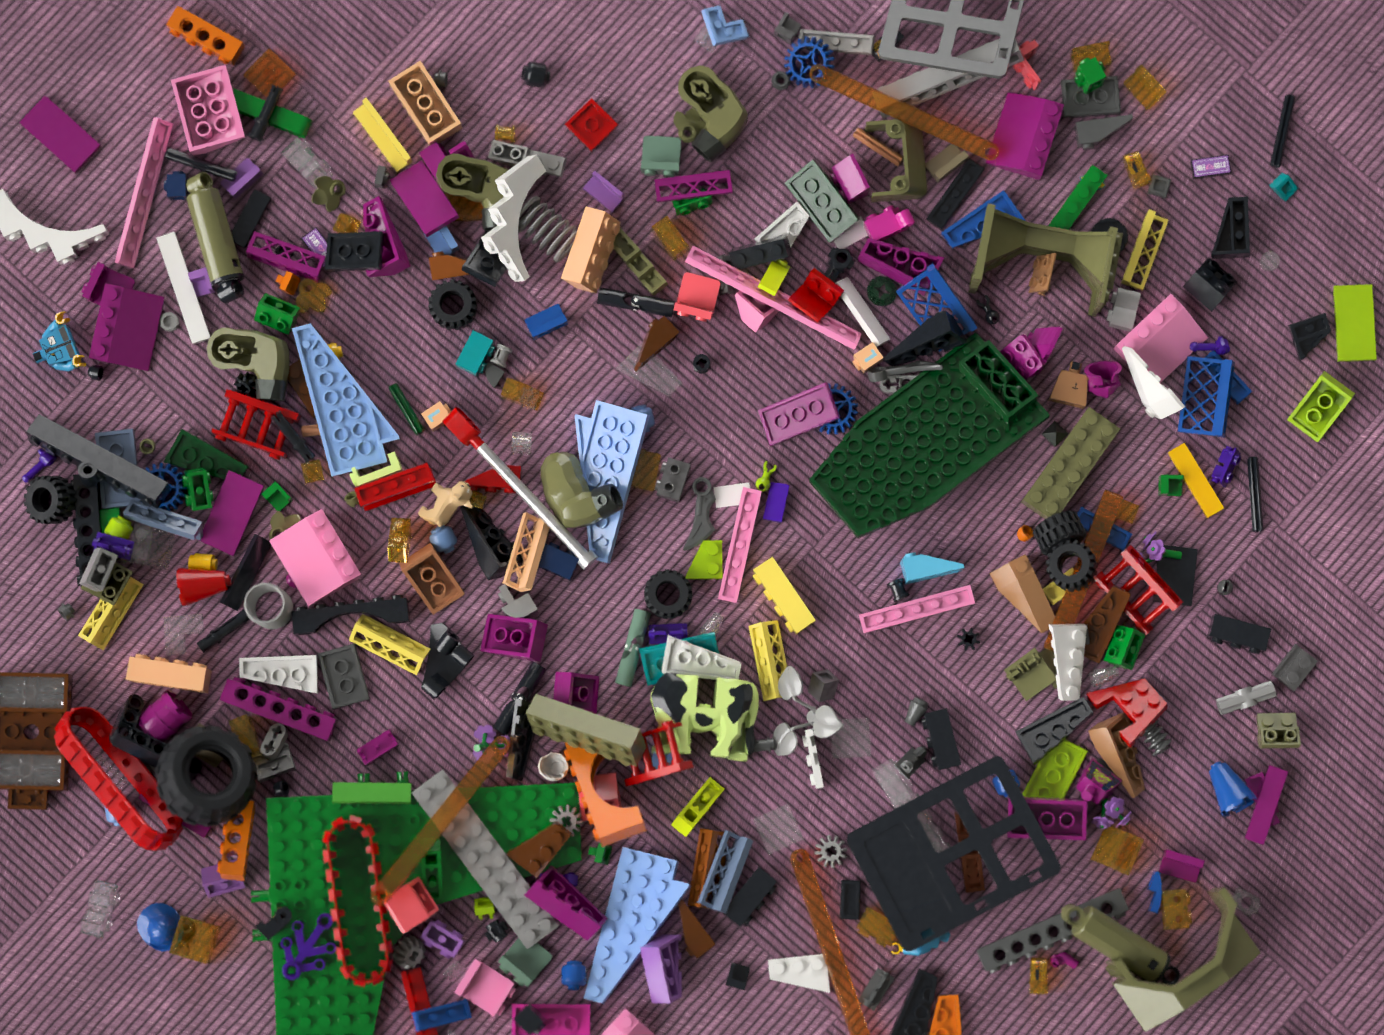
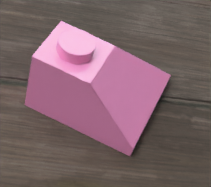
M742 291L737 292L735 295L741 320L755 333L765 327L779 312L775 308L760 302Z
M625 1008L602 1035H654V1033Z

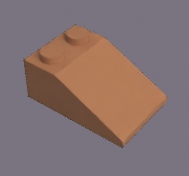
M431 542L399 563L402 572L433 615L465 594Z

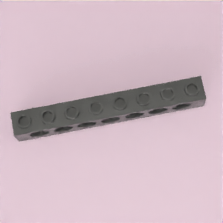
M1120 888L1077 905L1082 910L1087 906H1093L1102 912V905L1108 903L1111 906V911L1106 915L1114 917L1115 920L1125 916V911L1129 910ZM1072 911L1070 914V918L1073 919L1076 917V911ZM1061 913L978 948L976 952L984 971L994 973L1001 970L1000 966L1005 963L1008 966L1019 962V957L1024 955L1026 958L1037 954L1036 950L1042 947L1044 950L1054 947V942L1061 940L1063 943L1072 939V930L1066 927V922L1062 919ZM1051 926H1055L1058 929V934L1055 937H1050L1048 934V929ZM1033 934H1038L1040 937V942L1037 945H1033L1030 942V937ZM1016 941L1022 944V950L1019 953L1014 952L1012 949V945ZM998 949L1003 950L1005 954L1004 958L1000 961L994 957V953Z

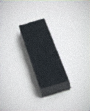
M969 158L930 212L926 221L942 230L985 168Z
M254 534L231 580V586H228V590L225 591L220 603L236 611L239 610L271 546L268 540Z

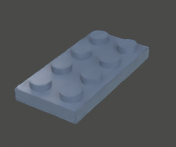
M134 429L95 433L97 445L138 466ZM104 480L99 481L102 509L127 507L131 499L141 501L136 497H129L121 489H114Z

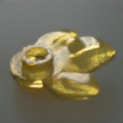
M304 279L299 284L300 294L296 298V304L300 307L302 314L309 308L323 313L326 309L325 297L331 295L332 291L325 283H316L312 279ZM308 285L312 287L309 292L305 291V287Z

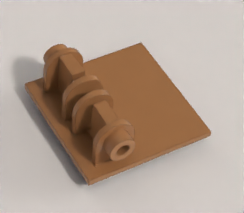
M1057 253L1036 257L1033 263L1034 270L1029 281L1030 288L1028 293L1038 292V295L1045 296V293L1048 292Z

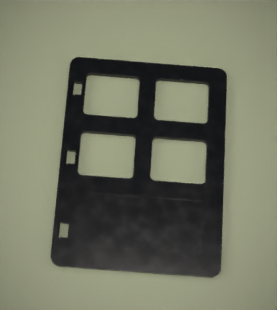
M1000 756L992 757L850 832L846 838L902 948L908 952L927 944L1037 886L1061 871L1060 862L1008 766ZM994 774L1002 784L1015 809V813L987 828H983L964 795V790ZM945 799H950L967 829L969 837L938 853L935 851L922 827L918 814ZM1023 826L1043 860V865L1015 880H1011L991 843L1006 833ZM976 850L982 857L997 888L993 892L965 905L945 867ZM1039 872L1042 877L1030 882L1028 876ZM985 900L988 906L977 911L975 904ZM931 928L934 934L923 939L920 933Z

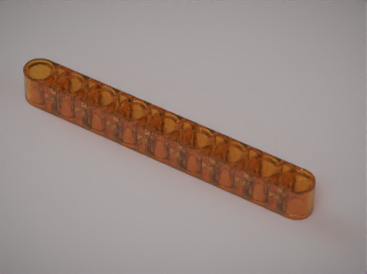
M1106 489L1084 541V544L1095 555L1097 563L1124 497ZM1078 557L1071 575L1080 571L1082 567V559ZM1089 586L1087 588L1082 587L1081 591L1075 589L1074 592L1066 589L1052 624H1075ZM1049 631L1043 648L1054 652L1051 640H1053L1052 632Z

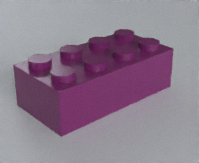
M1008 797V816L1015 813V809ZM1024 797L1047 839L1086 840L1087 801L1083 799ZM1023 826L1007 833V838H1030Z

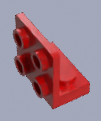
M813 268L804 283L789 297L788 301L811 319L819 322L836 305L844 290Z

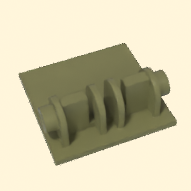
M1033 648L1004 669L1009 681L1014 683L1026 701L1056 681L1055 674L1036 648Z

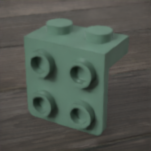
M644 136L641 173L647 176L661 174L665 177L679 175L681 139L678 137Z
M518 938L498 960L501 964L499 968L507 975L509 972L515 976L514 981L521 987L524 985L528 987L549 963L552 955L538 942L527 949Z

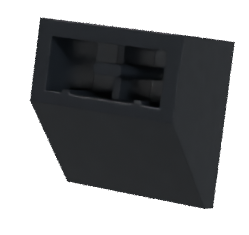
M1208 258L1185 283L1183 288L1212 312L1236 285L1237 281L1230 273L1223 270L1216 261Z

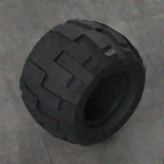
M196 726L176 735L167 744L160 755L155 777L157 779V790L160 799L165 801L166 808L173 815H178L184 822L192 825L217 826L220 823L230 821L247 806L256 789L257 766L256 762H253L252 751L247 744L244 745L238 739V735L230 730L228 732L221 730L218 726ZM200 751L214 752L221 756L229 765L233 775L232 780L221 792L205 793L192 784L188 773L191 759Z

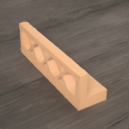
M527 512L523 513L503 580V584L520 592L532 590L549 532V527L541 518H537ZM527 520L534 522L533 530L531 531L527 528ZM526 536L528 547L524 549L521 541ZM521 554L523 558V564L521 566H518L516 561L517 555ZM515 571L518 576L517 584L510 581L511 575Z

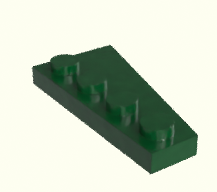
M181 429L164 460V463L190 470L204 468L210 475L222 479L226 478L229 470L244 476L249 468L246 464L184 429Z

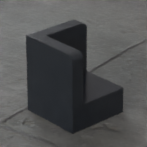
M732 962L726 986L745 990L750 968Z

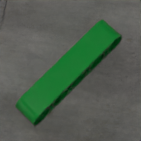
M232 88L239 114L252 119L259 117L265 100ZM276 105L269 120L270 126L303 139L306 138L313 122L308 117Z

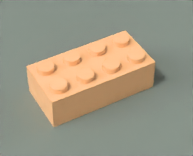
M421 61L389 80L392 90L429 146L435 141L442 142L462 129L461 122Z
M585 207L561 279L577 289L596 294L602 283V275L608 266V258L613 251L614 241L620 231L621 222L605 211Z
M136 654L135 657H129L126 680L135 683L208 693L212 671L207 669L205 664L193 663L192 666H189L187 662L181 660H174L173 663H169V660L166 658L155 657L154 660H150V657L147 655Z

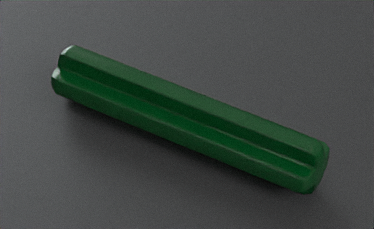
M397 383L391 385L389 390L416 435L424 432V428Z

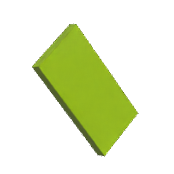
M1372 284L1333 286L1337 362L1377 360Z
M1066 739L1038 762L1022 793L1023 796L1064 798L1088 751Z

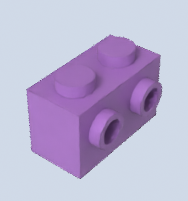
M438 919L436 922L432 920L421 936L424 939L423 943L432 949L434 946L441 950L440 954L448 959L450 957L455 958L465 943V940L462 939L464 935L456 930L452 932L447 930V925Z

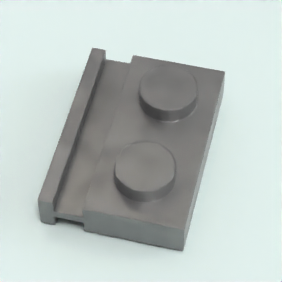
M1295 644L1271 675L1275 676L1294 692L1318 661Z
M287 742L284 743L279 755L275 759H266L262 752L251 755L253 762H256L257 778L260 783L296 770ZM273 747L271 749H267V752L269 753V751H273Z

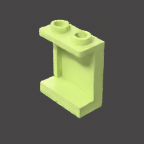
M395 452L387 454L391 463L390 466L361 477L355 467L351 468L353 473L350 474V477L355 487L402 472L403 469Z

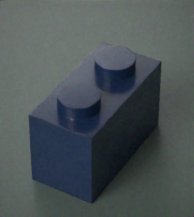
M549 542V545L545 544L538 567L571 581L579 559L572 551L559 550L560 546Z

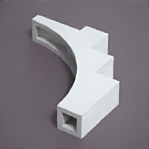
M537 155L527 156L495 180L499 192L504 197L491 206L488 211L491 214V219L497 226L481 237L485 249L490 254H499L500 261L505 264L509 276L515 282L525 281L530 277L524 266L519 249L518 226L522 205L528 191L536 180L546 172Z
M4 189L0 190V230L7 241H14L19 239L21 234H24L30 249L34 253H42L50 246L60 265L73 263L74 259L78 258L75 250H84L89 247L88 244L94 241L96 243L106 239L107 235H110L104 224L78 231H61L44 227L23 215L14 206Z

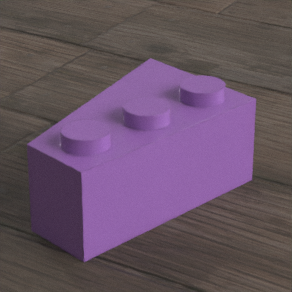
M663 934L640 947L652 1003H672L682 997V972H678V959H681V953H678V941H681V934Z

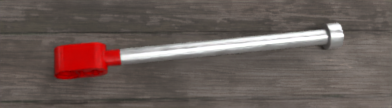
M455 407L442 420L445 426L464 445L469 446L471 444L576 555L579 559L577 563L583 570L587 569L598 558L592 550L587 551L478 436L481 430L460 408Z

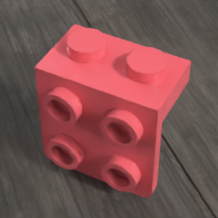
M1035 39L1031 42L1026 41L1019 46L1024 61L1012 65L1017 73L1023 75V81L1028 88L1032 87L1034 91L1039 87L1041 80L1027 62V59L1037 51L1039 45Z
M690 272L684 273L674 310L678 311L677 314L688 317L690 314L696 316L695 319L707 322V319L711 320L721 282L717 279Z

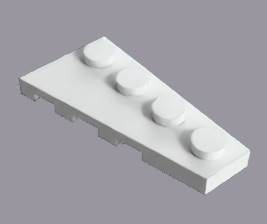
M1051 624L1049 629L1052 632L1053 640H1051V644L1055 654L1053 659L1054 666L1057 669L1058 697L1062 701L1080 699L1087 625Z
M668 635L661 670L663 674L672 672L682 675H696L698 678L712 680L717 678L739 679L741 662Z
M317 655L239 658L240 678L318 694Z

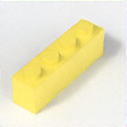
M773 557L753 569L755 574L752 577L758 585H763L765 588L763 593L769 601H774L776 604L774 609L780 617L784 616L787 621L785 625L790 633L794 631L797 635L816 621Z

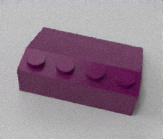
M1008 92L985 164L1040 181L1064 104L1048 99Z
M105 283L89 358L149 371L165 297Z

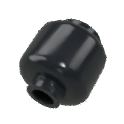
M528 62L527 65L523 66L521 79L524 80L527 86L541 88L545 82H549L550 71H547V66L543 63Z

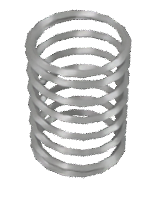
M534 196L521 209L520 216L532 204L519 221L518 233H521L527 227L536 212L544 206L542 214L527 230L525 239L529 238L543 218L552 212L549 220L534 236L532 244H536L549 225L559 217L556 226L541 242L539 250L544 249L556 231L566 223L563 232L555 239L546 252V256L550 255L559 245L564 235L573 229L570 237L553 257L555 263L560 262L571 251L573 245L571 241L577 233L576 225L569 227V220L562 221L561 214L555 215L554 208L548 209L547 203L540 204V197Z
M260 583L253 586L247 592L244 599V609L247 616L256 624L266 629H278L290 621L293 603L291 597L278 586L272 583ZM268 592L280 593L283 600L280 614L269 621L259 620L256 614L258 599Z

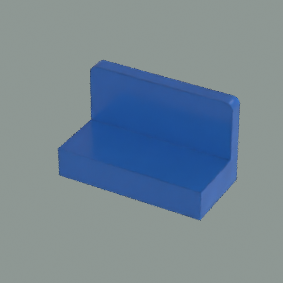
M559 304L525 319L533 340L568 325V321Z

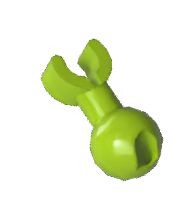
M767 461L763 465L764 472L762 477L758 478L755 483L756 488L762 492L770 488L769 478L776 471L777 467L774 465L773 469L767 472Z

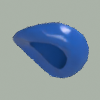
M154 903L143 909L137 920L139 934L155 950L161 952L172 950L180 944L183 938L184 922L179 913L167 904Z

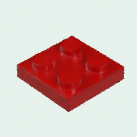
M591 98L565 123V126L592 152L618 127V124Z

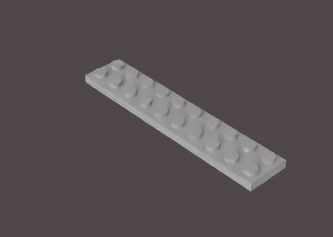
M443 769L411 792L527 949L558 927V924L548 912L524 896L530 889V886Z

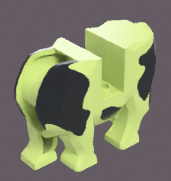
M672 672L661 676L651 692L650 702L658 728L662 727L663 722L673 720V723L682 722V726L673 729L679 753L691 754L689 746L691 744V732L702 733L712 731L716 734V741L718 743L710 752V757L746 762L748 755L753 753L756 745L753 726L759 707V694L754 683L739 679L717 678L714 685L713 708L709 704H699L696 707L698 676ZM666 731L659 734L664 753L669 755L671 750ZM654 745L651 749V753L657 754Z

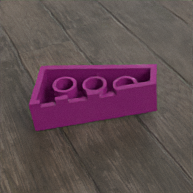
M868 238L857 261L905 285L927 270V267L932 263L939 270L945 257L928 255L929 253H920L909 248H900L886 242ZM927 276L920 280L919 287L929 288L930 279ZM918 290L919 294L925 296L927 291Z
M552 865L524 894L525 897L587 941L608 919Z

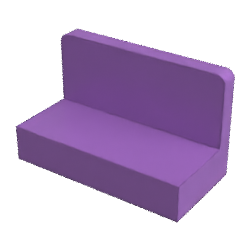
M246 158L234 169L237 171L236 180L223 179L220 182L235 200L263 175L262 171L249 158Z
M594 171L592 173L593 177L583 187V190L613 213L624 200V194Z
M217 865L201 869L202 884L208 898L246 888L245 881L221 879L220 873L217 872Z

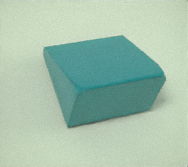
M1281 173L1269 185L1285 202L1299 189L1291 177L1284 173Z

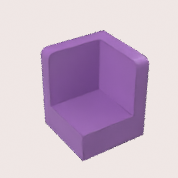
M206 267L188 273L197 297L215 292V289L211 287Z

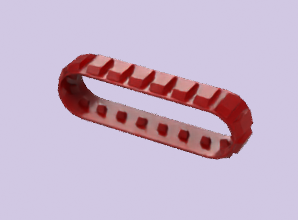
M75 707L70 712H65L54 728L56 731L54 735L56 745L62 755L139 847L146 850L159 851L165 850L169 845L172 846L183 830V819L176 814L173 815L166 808L165 801L160 799L157 790V780L140 759L110 743L109 737L113 727L99 711L90 707ZM71 725L80 726L91 734L137 792L142 794L152 806L151 809L165 825L166 833L158 832L147 824L74 735L70 728Z
M351 815L350 819L346 820L341 816L331 822L333 827L331 830H325L323 842L327 843V849H323L324 862H329L330 868L325 870L327 882H332V888L328 889L329 901H334L335 907L331 908L332 921H337L338 927L333 928L335 941L340 940V946L336 947L337 959L343 961L340 970L344 977L353 979L354 985L365 987L366 983L372 982L373 985H376L383 981V974L390 972L393 959L388 957V953L393 952L391 939H386V933H390L389 920H384L383 914L387 913V908L380 894L385 893L383 881H378V875L382 874L381 862L375 860V855H379L378 842H373L372 836L376 833L370 823L365 825L361 822L362 817ZM344 823H351V828L357 829L358 825L362 826L364 830L361 834L363 838L369 836L371 844L365 848L366 853H372L373 865L368 866V870L375 873L376 884L371 886V892H377L379 904L373 906L374 911L380 912L381 923L377 924L376 928L377 931H383L384 943L379 944V950L385 951L386 960H380L379 966L383 967V970L380 973L374 970L371 972L372 977L365 978V973L359 972L358 976L352 973L355 970L352 964L347 966L345 956L350 955V949L344 948L342 937L347 935V929H341L340 917L345 916L344 910L338 908L337 898L342 896V891L336 890L334 879L340 876L339 871L333 870L332 859L336 858L337 854L336 851L330 850V841L335 842L337 837L332 834V831L335 828L339 831L344 830Z

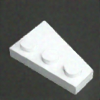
M796 202L754 240L760 242L787 235L791 248L809 215Z
M813 729L805 730L806 736H802L804 748L808 747L810 754L806 755L808 767L812 766L813 774H809L811 785H816V789L824 788Z
M826 954L768 960L770 980L830 993Z

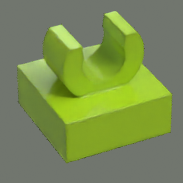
M489 897L474 899L475 916L483 920V915L489 914L490 919H493L495 905Z

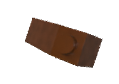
M665 316L659 320L654 319L648 325L650 329L645 335L634 367L636 372L672 343L679 334V331Z
M681 899L678 905L685 943L687 944L685 950L691 958L693 956L699 958L716 944Z

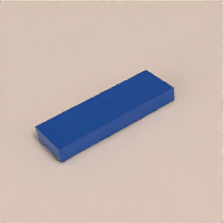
M1211 351L1204 357L1223 360L1215 351ZM1213 364L1208 368L1213 376L1220 372L1221 364ZM1234 372L1230 398L1238 405L1252 390Z
M1083 507L1079 509L1077 514L1087 533L1124 551L1132 533Z
M468 999L412 1012L416 1032L472 1018Z

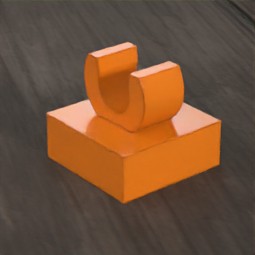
M286 271L285 276L278 275L275 282L280 283L279 289L288 295L294 296L301 279L295 274Z

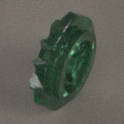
M878 276L868 284L867 296L873 304L887 306L895 300L897 287L889 277ZM885 284V290L888 291V293H883V295L880 298H878L879 291L875 288H881Z

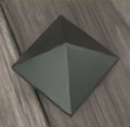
M1055 420L1042 433L1054 447L1069 434Z

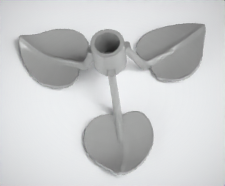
M786 667L778 682L780 696L785 700L793 698L795 702L809 708L810 711L806 716L808 723L791 728L788 723H781L776 727L773 739L774 751L778 756H786L794 752L798 742L797 735L793 732L796 729L813 726V732L817 737L827 738L844 727L831 707L824 705L816 709V706H811L796 697L802 694V679L794 667Z

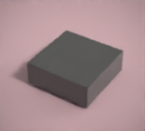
M1153 174L1147 194L1165 199L1171 179Z

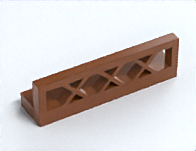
M700 828L688 906L710 909L697 902L718 850L717 837L718 835L723 837L724 832ZM726 855L720 860L721 866L725 865ZM719 873L715 875V885L719 883ZM712 891L708 893V895H707V897H706V900H705L706 902H707L708 896H709L710 894H711L712 897H713Z

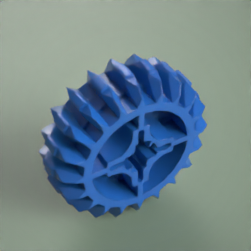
M805 37L804 42L802 39H798V45L795 43L791 44L794 50H787L791 54L790 57L785 56L784 58L789 60V63L784 64V67H790V70L786 73L787 75L793 73L790 80L794 81L797 79L796 85H801L803 82L804 88H807L808 85L811 88H815V82L818 86H821V79L827 82L828 78L825 75L832 76L833 74L829 71V68H835V65H830V61H835V58H829L833 50L826 51L829 45L824 44L822 46L823 40L819 39L817 42L816 37H812L811 41L809 37ZM814 47L813 51H810L808 55L800 54V51L804 48ZM819 51L823 57V66L818 62ZM796 59L801 62V73L797 69ZM804 59H812L813 64L816 66H807L809 63H806ZM812 69L820 71L817 76L806 78V75Z
M828 383L832 395H837L844 399L843 401L835 402L836 407H838V413L839 410L847 405L848 415L843 421L841 419L835 420L836 424L828 423L821 426L819 432L822 433L824 428H827V435H830L831 429H834V434L837 435L838 428L844 433V425L847 428H851V424L848 421H856L851 415H858V411L852 410L857 408L858 404L851 403L856 397L852 396L849 398L848 396L851 394V391L848 390L844 393L845 386L838 390V384L835 383L834 389H831V385Z
M163 463L159 464V469L155 464H152V471L146 467V471L155 476L159 475L157 477L166 481L165 474H169L174 478L176 485H168L170 488L169 493L176 491L175 495L166 503L165 498L158 508H166L170 512V507L177 510L178 506L176 503L178 502L181 505L184 503L180 500V497L185 498L186 494L182 493V491L187 490V487L182 486V479H180L184 474L182 472L177 473V467L171 470V464H167L165 469Z

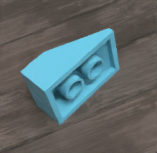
M916 552L905 554L900 562L905 585L961 572L964 569V564L923 554L916 555Z

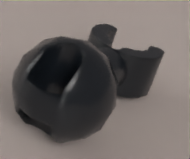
M985 295L986 306L977 299V306L983 308L986 313V322L992 325L996 324L1000 319V315L990 307L988 295Z

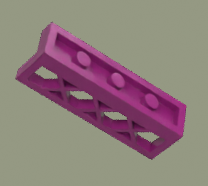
M730 170L654 179L657 203L733 193ZM728 183V189L720 190L715 185ZM710 185L705 192H701L696 188L697 186ZM681 188H692L688 194H682L678 191ZM672 190L669 196L660 197V191Z
M255 231L246 250L247 258L291 272L319 283L321 278V269L326 259V256ZM259 238L265 240L267 246L259 249L254 247L256 239ZM279 245L283 247L284 252L276 255L272 252L271 248ZM299 252L302 259L293 261L289 254ZM312 258L320 260L317 269L310 267L307 260Z

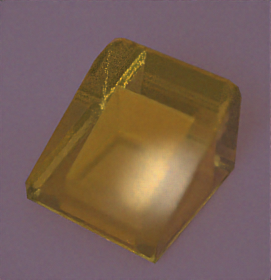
M340 213L332 230L337 233H354L358 231L361 222L352 216Z

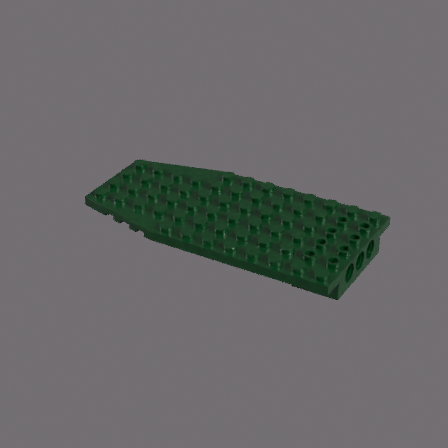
M975 332L967 338V343L955 347L935 362L943 365L942 370L923 371L857 420L849 433L843 437L840 444L834 448L827 460L821 464L809 479L810 484L858 539L931 508L1050 417V414L1038 402V394L990 340L984 342Z

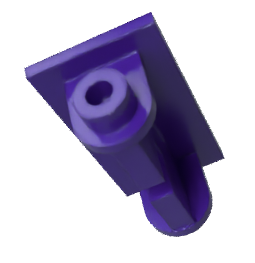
M1226 446L1222 450L1218 462L1224 465L1223 467L1216 465L1211 475L1212 482L1218 484L1220 481L1221 485L1226 488L1227 484L1232 481V472L1241 460V453L1237 448L1233 450V448Z
M97 532L96 539L94 538L92 542L94 549L101 547L127 560H131L135 541Z
M687 623L648 625L649 644L666 643L668 635L678 639L688 638Z

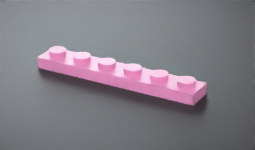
M743 487L718 600L737 604L762 491Z
M967 585L863 613L858 616L863 634L973 605L975 600L971 586Z

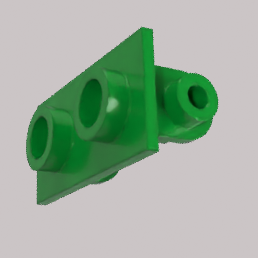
M702 188V189H699V190H700L701 192H705V191H707L708 189H705V190H704V188ZM709 195L693 199L675 200L672 203L676 215L684 216L690 214L693 210H702L712 204V197Z

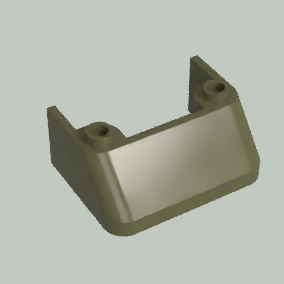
M901 120L866 122L865 132L886 131L890 138L902 139L905 175H899L892 179L890 184L891 191L873 192L871 203L923 198L927 192V180L921 127L915 123Z

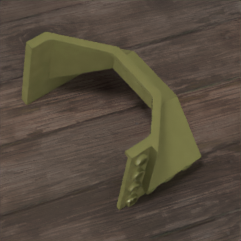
M987 205L977 261L971 274L968 293L976 294L983 274L1020 254L1041 256L1057 253L1055 260L1069 262L1091 289L1088 315L1095 317L1098 312H1101L1106 302H1108L1109 294L1114 286L1123 233L1117 232L1118 228L1110 227L1106 232L1072 231L1030 223L996 210V205Z
M1226 887L1212 888L1207 892L1222 913L1215 957L1177 984L1168 986L1138 981L1132 976L1121 958L1117 961L1109 959L1105 961L1107 964L1105 969L1109 975L1116 977L1112 984L1145 1032L1192 1006L1230 980L1261 954L1235 916L1237 904Z

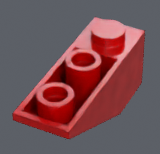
M507 465L521 480L522 467ZM494 468L464 481L469 483L471 491H477L478 488L485 489V492L496 493L497 490H504V493L516 494Z

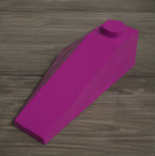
M378 196L363 204V226L365 227V232L382 231L384 233L381 270H366L367 276L396 275L409 268L410 263L405 248L381 197Z
M1061 327L1036 328L1034 333L1030 332L1027 337L1044 361V364L1063 329ZM1043 367L1036 372L1037 375L1041 373Z

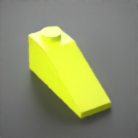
M784 259L772 261L758 288L775 296L790 269V266L787 265L788 262Z
M709 777L676 817L671 826L686 837L725 789Z

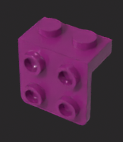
M97 262V265H94L90 271L91 277L89 282H86L82 288V297L100 306L105 283L133 289L135 280L108 268L105 264Z
M1024 334L1018 336L1000 351L1025 381L1035 376L1036 372L1044 366V361Z

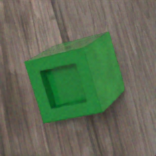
M1160 475L1158 479V496L1180 497L1182 495L1184 475Z
M276 481L262 493L264 498L280 512L293 501Z

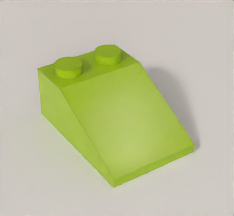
M1324 371L1287 420L1313 440L1319 442L1355 393Z

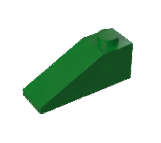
M440 838L420 839L422 882L434 901L443 900Z

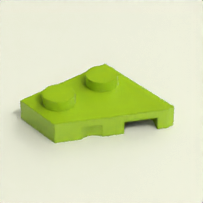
M703 540L686 574V579H722V540Z

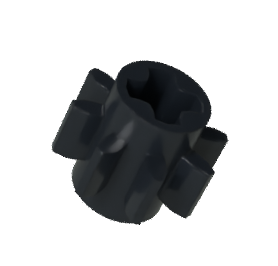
M246 372L245 375L240 373L234 383L237 386V392L246 396L249 393L254 395L256 392V376L249 372Z
M963 628V635L956 636L960 639V643L957 646L963 645L964 651L968 647H971L974 651V644H980V641L976 640L979 633H972L973 628H970L969 632H966ZM965 635L968 637L972 636L971 644L964 642Z
M496 919L485 927L487 932L484 934L489 941L494 940L497 943L508 936L506 930L509 928L504 921L500 923Z

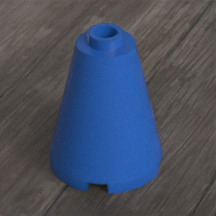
M1218 761L1211 765L1209 774L1223 817L1231 816L1229 813L1231 811L1238 813L1254 803L1253 800H1257L1256 795L1226 762L1221 763V761Z

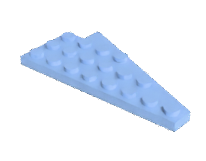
M311 323L292 328L331 476L352 472L351 468L353 467L359 470L386 463L387 458L383 443L400 439L399 435Z
M596 400L592 418L575 414L580 466L590 491L597 487L614 484L623 501V508L606 519L603 518L597 523L587 526L589 551L592 550L598 556L596 560L610 563L650 415Z
M622 847L605 913L608 919L602 925L584 999L602 1004L606 1002L640 956V947L652 940L689 890L691 884L674 880L679 861Z

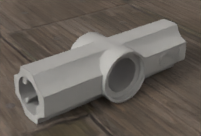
M1267 681L1215 699L1216 705L1221 715L1276 697V690L1272 682Z

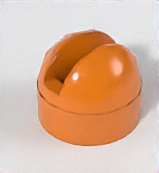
M1023 525L1017 531L1018 539L1023 542L1029 541L1034 536L1032 528L1028 525Z

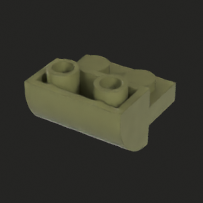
M115 563L103 591L96 592L83 585L81 589L115 606L133 571Z
M1257 713V742L1260 749L1300 748L1299 727H1297L1296 713Z

